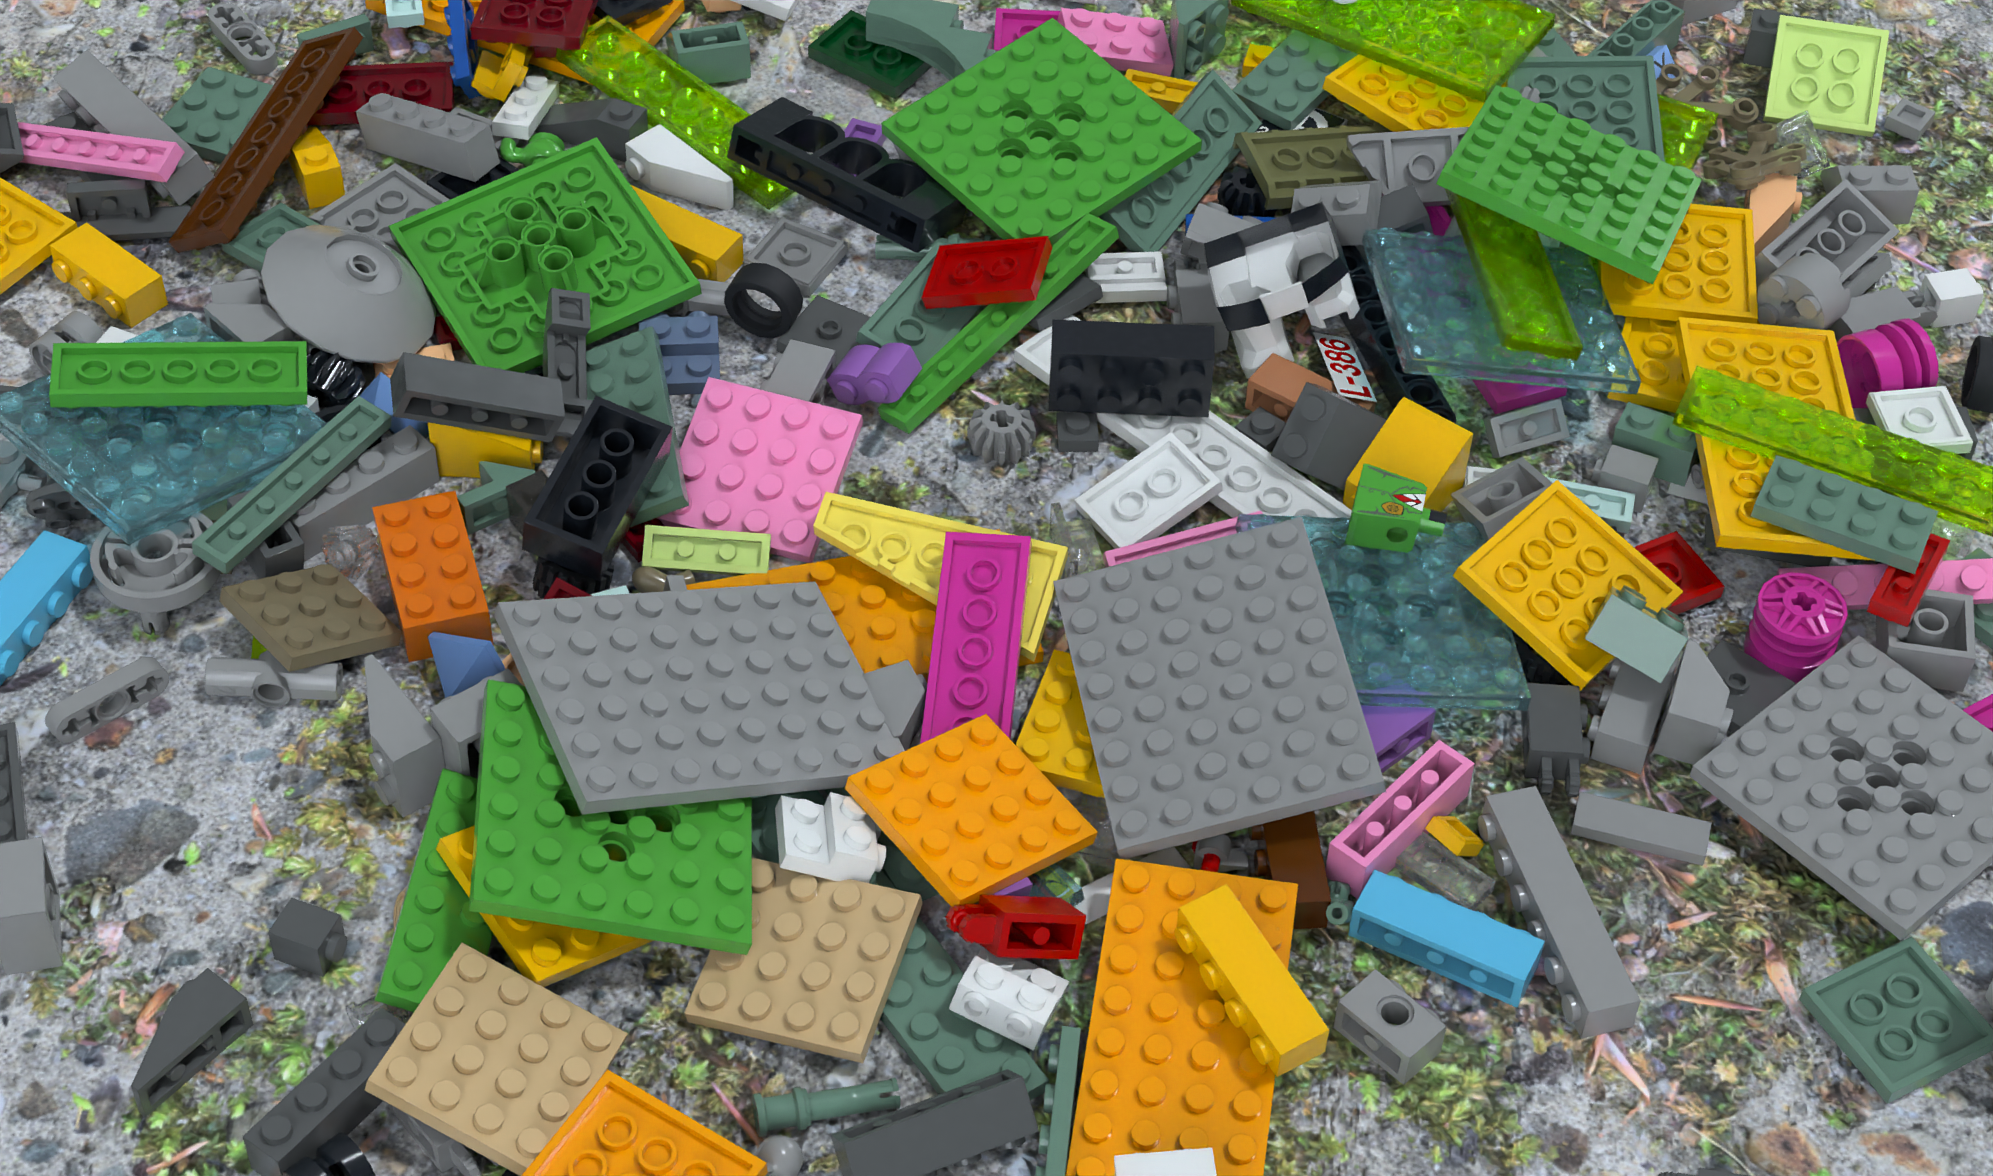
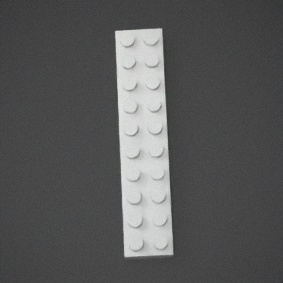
M1072 314L1071 316H1069V317L1063 319V320H1079V321H1081L1080 319H1078L1077 317H1075L1073 314ZM1052 326L1042 330L1014 349V361L1048 386ZM1209 411V417L1095 413L1097 414L1098 422L1140 452H1143L1172 431L1221 480L1223 491L1209 501L1232 518L1262 510L1266 524L1271 525L1302 516L1317 565L1344 545L1352 510L1284 462L1271 456V453L1211 411Z

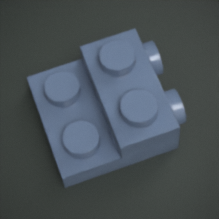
M694 311L687 317H669L667 314L660 312L639 321V331L653 326L658 335L669 395L702 394L708 377L720 380L718 315L709 316L706 312Z

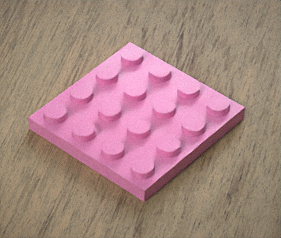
M708 377L679 451L689 506L659 516L657 519L668 527L771 534L770 554L811 563L821 539L814 535L813 525L825 492L838 493L863 425L862 415Z

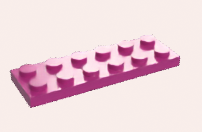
M946 532L920 744L984 714H987L1011 740L1032 547L1031 536Z

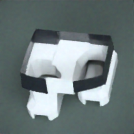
M1322 202L1204 243L1208 276L1216 306L1227 331L1232 333L1239 361L1247 379L1256 372L1272 353L1294 362L1282 316L1305 309L1311 325L1323 329L1326 328L1324 319L1346 311L1349 318L1352 319L1360 309L1334 221Z

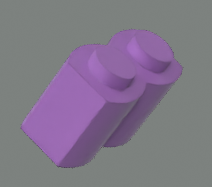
M888 343L881 348L872 345H857L848 351L826 380L835 397L841 403L861 405L870 400L887 404L900 399L922 370V366L912 347L903 343Z

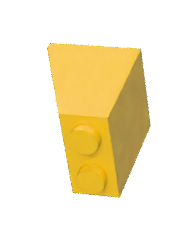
M1403 397L1346 479L1342 504L1352 510L1361 471L1365 463L1423 483L1427 487L1423 507L1442 512L1451 503V494L1463 488L1473 433ZM1417 532L1416 539L1422 534L1421 532Z
M427 422L430 443L435 446L439 476L480 478V461L535 470L536 463L542 464L543 441Z

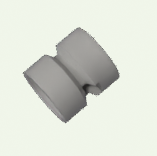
M73 311L54 325V330L47 331L30 344V356L36 367L50 380L53 343H96L103 335V332L90 317L82 312Z

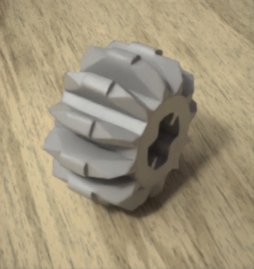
M1001 399L998 405L985 402L982 409H975L973 411L971 421L967 427V438L969 439V444H971L973 455L982 456L985 464L993 460L998 461L1002 467L1005 461L1009 460L1018 464L1021 456H1029L1033 440L1036 438V427H1034V422L1030 416V410H1021L1018 402L1012 405H1005Z

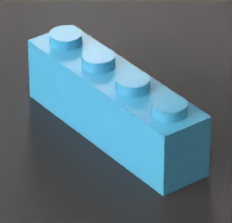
M44 530L0 580V686L8 677L16 672L19 663L30 650L42 641L45 632L56 619L65 614L69 604L77 594L90 584L93 578V571L87 545Z
M1375 869L1353 907L1348 936L1517 1008L1538 969L1545 943L1544 940L1534 937L1525 930L1510 927L1491 919L1482 912L1472 911L1447 900L1439 894L1427 892L1406 883L1399 877L1389 876Z

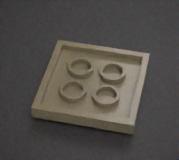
M331 563L320 564L294 572H283L279 575L257 580H247L221 588L219 602L289 672L399 646L402 631Z

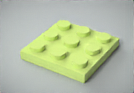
M1780 15L1763 121L1872 137L1875 132L1890 30Z

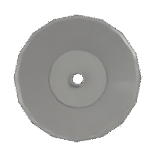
M314 224L285 232L266 250L261 278L268 302L289 329L319 350L333 355L339 352L340 357L353 362L387 364L399 360L403 352L416 354L432 337L437 311L422 279L408 259L381 240L347 227Z

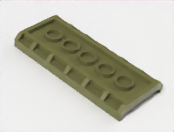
M1379 123L1357 126L1341 125L1327 128L1311 127L1283 131L1239 132L1235 134L1232 146L1234 149L1240 148L1266 197L1264 206L1266 210L1292 208L1294 190L1296 188L1306 185L1369 181L1347 147V136L1392 131Z

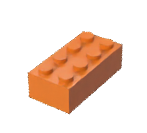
M456 491L372 507L378 544L400 630L402 631L401 634L408 661L414 662L433 658L428 636L432 632L488 640L493 644L489 609Z

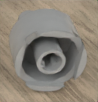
M1805 253L1802 256L1795 255L1789 258L1760 284L1757 292L1758 321L1764 325L1827 330L1847 312L1851 300L1849 287L1843 288L1839 280L1842 273L1827 258L1815 253Z

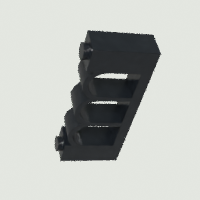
M784 97L779 98L733 125L727 158L916 253L963 222L967 207L917 163L902 159H889L888 152L877 143L863 138L845 137V132L839 125L825 118L813 116L812 111Z

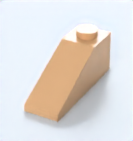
M1772 173L1766 175L1765 179L1759 182L1756 188L1746 190L1744 209L1753 210L1755 257L1788 229L1792 214H1799L1802 192L1796 191L1797 176Z

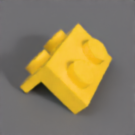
M514 43L510 44L503 59L486 50H482L471 86L486 98H496L505 102L513 85L521 86L527 74V65L533 52L528 50L526 46Z

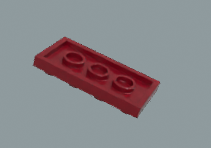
M450 61L345 65L339 74V82L329 89L323 99V106L312 115L306 125L359 124L356 111L368 103L371 97L380 93L389 94L450 113L454 109V82L451 77L450 66L454 65V63Z

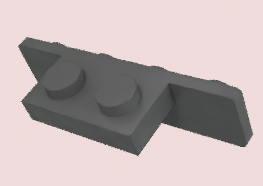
M125 179L67 183L66 194L71 212L60 213L74 220L78 227L87 222L112 241L171 238L191 208L188 205L152 207L146 180Z

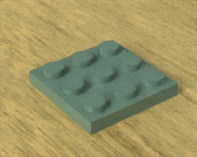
M207 67L162 120L194 149L201 158L222 163L273 85Z
M1912 936L1804 988L1799 998L1802 1004L1887 1104L1993 1051V1027Z

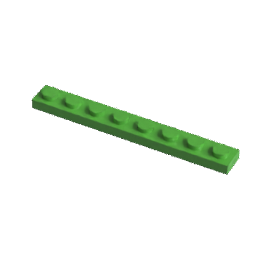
M1087 213L1052 246L1053 248L1036 300L989 304L922 366V370L899 400L893 403H882L877 408L881 419L910 434L1119 238L1117 227Z

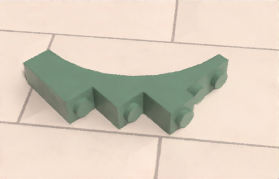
M871 0L866 10V41L894 47L916 56L939 70L949 80H952L997 52V50L992 49V34L964 29V21L959 20V5L934 0Z

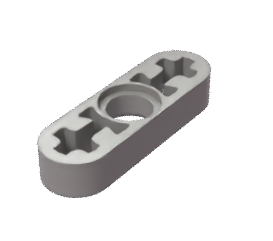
M220 3L209 10L208 18L212 33L248 72L264 75L277 68L278 60L274 44L237 5ZM240 37H251L242 41L235 40Z
M142 657L56 703L46 714L45 724L58 741L62 743L77 741L159 696L168 686L169 674L155 658ZM116 693L111 701L103 706H99L106 697Z

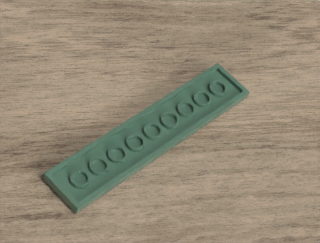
M818 790L751 798L752 853L756 859L779 863L775 808L781 795L795 799H806L824 806L826 800ZM882 870L879 872L874 871L869 881L870 884L896 889ZM918 916L880 1017L881 1021L938 1095L1006 1069L1023 1076L1030 1101L1045 1093L1046 1084H1049V1079L1021 1044L949 1010L964 973Z

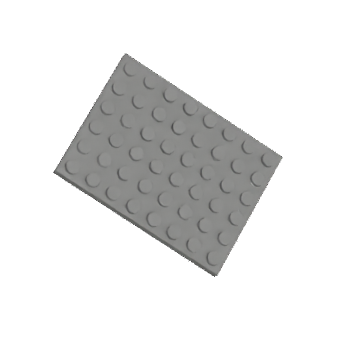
M1302 516L1053 581L1120 859L1132 858L1386 792L1383 775Z
M816 581L498 602L494 617L582 814L841 788L846 786L849 776L905 751L899 738H893L887 727L885 716L878 709L868 684L862 675L864 672Z

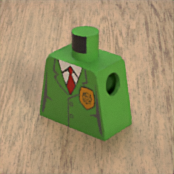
M1364 463L1344 544L1408 553L1413 550L1417 532L1442 537L1447 513L1423 507L1427 487L1423 483Z

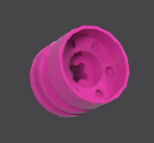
M1909 318L1881 324L1875 329H1866L1848 334L1837 342L1852 408H1868L1866 401L1870 392L1936 387L1938 381V360L1935 347L1929 335L1920 324Z
M1794 572L1776 575L1763 584L1757 596L1756 605L1752 613L1753 617L1743 642L1744 652L1795 682L1796 685L1835 654L1848 617L1846 601L1839 590L1826 580L1816 576Z

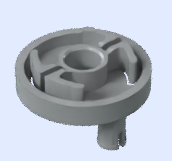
M176 504L147 505L118 516L101 530L91 548L90 563L99 591L113 604L126 610L139 612L142 629L145 633L151 635L150 623L153 624L155 635L164 633L170 626V620L166 611L186 606L202 597L213 587L221 574V571L192 553V542L207 530L213 522L195 509ZM160 551L161 553L160 558H144L152 552Z

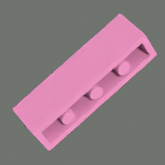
M1438 740L1386 789V792L1375 799L1330 842L1325 867L1327 878L1349 884L1351 887L1350 894L1358 899L1374 869L1388 874L1429 834L1425 827L1433 816H1448L1468 796L1475 763Z

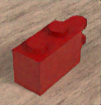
M980 894L978 904H964L963 906L961 904L957 906L954 904V907H950L945 918L946 926L953 932L960 933L959 936L966 942L980 944L996 957L1078 960L1087 915L1060 897Z

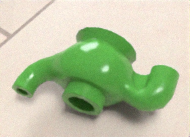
M547 132L536 133L531 136L524 148L516 147V142L511 138L502 139L500 144V154L503 159L511 163H522L525 167L565 151L563 141L558 136Z

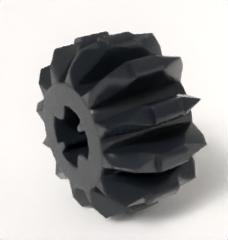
M1235 166L1233 172L1224 173L1220 188H1218L1217 200H1219V205L1229 210L1228 214L1232 216L1275 217L1278 209L1266 210L1264 207L1266 197L1249 166L1247 169Z
M318 348L310 350L307 354V395L317 398L320 407L325 406L328 408L336 405H349L362 394L366 380L362 375L361 369L354 366L351 360L340 357L339 352L333 355Z

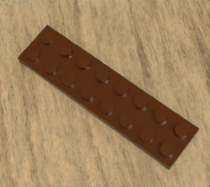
M355 27L302 42L214 173L215 178L206 185L168 243L177 253L193 249L202 250L206 246L219 243L227 244L238 236L240 232L239 227L245 217L255 210L257 199L263 190L274 181V173L280 164L285 162L291 155L290 149L295 141L306 132L308 128L306 124L312 115L323 106V99L329 89L339 82V74L345 65L355 57V50L363 39Z

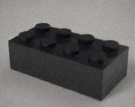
M1052 319L1048 411L1209 417L1215 362L1214 326Z
M595 396L524 520L522 550L601 581L670 455L673 427Z

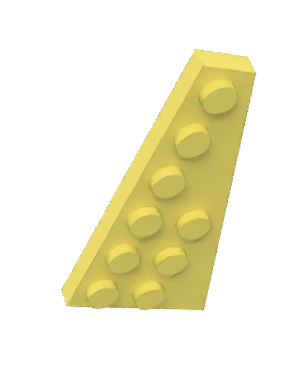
M825 492L813 525L814 535L937 605L946 532L1014 535L831 492ZM1031 539L1032 547L1020 654L1034 662L1056 595L1053 581L1061 579L1068 558V547Z

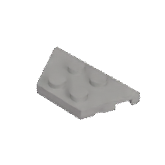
M1469 127L1347 136V147L1369 181H1382L1381 197L1413 184L1424 207L1461 204L1464 198L1436 183L1441 171Z

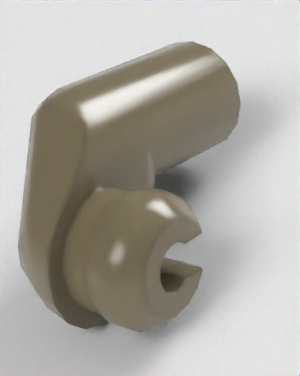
M639 567L633 572L632 583L641 593L663 592L667 575L652 567ZM690 570L675 574L683 575L686 585L696 583Z

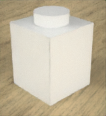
M1968 268L1925 274L1920 288L1925 300L1921 306L1931 305L1937 310L1938 317L1930 324L1932 328L1974 322L1979 306L1983 302L1984 293L1982 287L1975 281Z

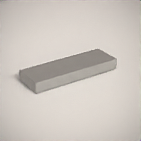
M1580 792L1571 835L1703 866L1712 822Z

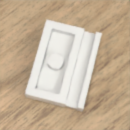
M1161 251L1102 253L1085 269L1086 277L1101 285L1103 297L1094 303L1166 301L1167 286L1165 284V271Z

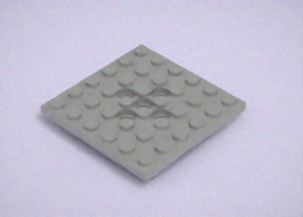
M1859 635L1692 766L1689 777L1901 941L1993 863V732Z

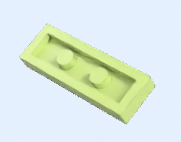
M645 525L642 567L648 566L656 570L680 572L690 570L694 573L735 576L750 573H768L771 534Z

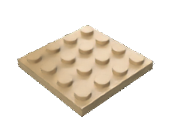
M752 858L751 948L747 955L710 949L684 1012L687 1022L864 1063L922 908L921 895L852 879L843 881L829 880L780 868L779 863Z
M461 943L369 1077L364 1090L521 1176L610 1067L624 1044L628 1033L470 946Z

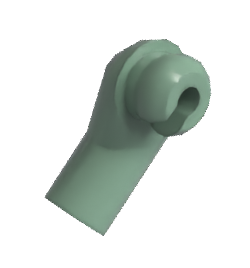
M1331 880L1328 882L1331 904L1327 907L1326 917L1334 925L1348 924L1351 921L1352 910L1355 902L1348 900L1351 887L1347 883Z

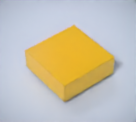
M1433 816L1425 827L1430 834L1456 856H1477L1485 845L1479 836L1455 816Z

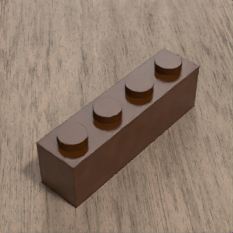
M1314 811L1248 827L1250 841L1257 840L1258 849L1254 851L1256 876H1263L1267 880L1298 884L1293 929L1327 928L1326 910L1331 904V897Z

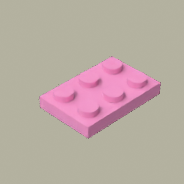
M1061 7L1058 22L1116 70L1127 71V69H1133L1170 77L1174 63L1163 20H1156L1151 17L1124 16L1118 13L1093 12L1082 8L1070 9Z

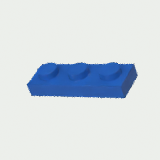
M448 0V6L444 7L446 21L451 28V35L447 36V43L450 53L454 57V65L450 66L452 80L456 87L461 86L469 99L483 96L477 89L471 86L479 59L477 40L471 39L474 8L469 0Z

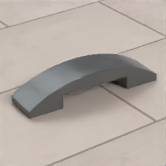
M551 288L548 294L544 327L543 377L561 380L565 419L558 429L556 436L572 438L592 403V400H587L585 337L591 329L590 294Z

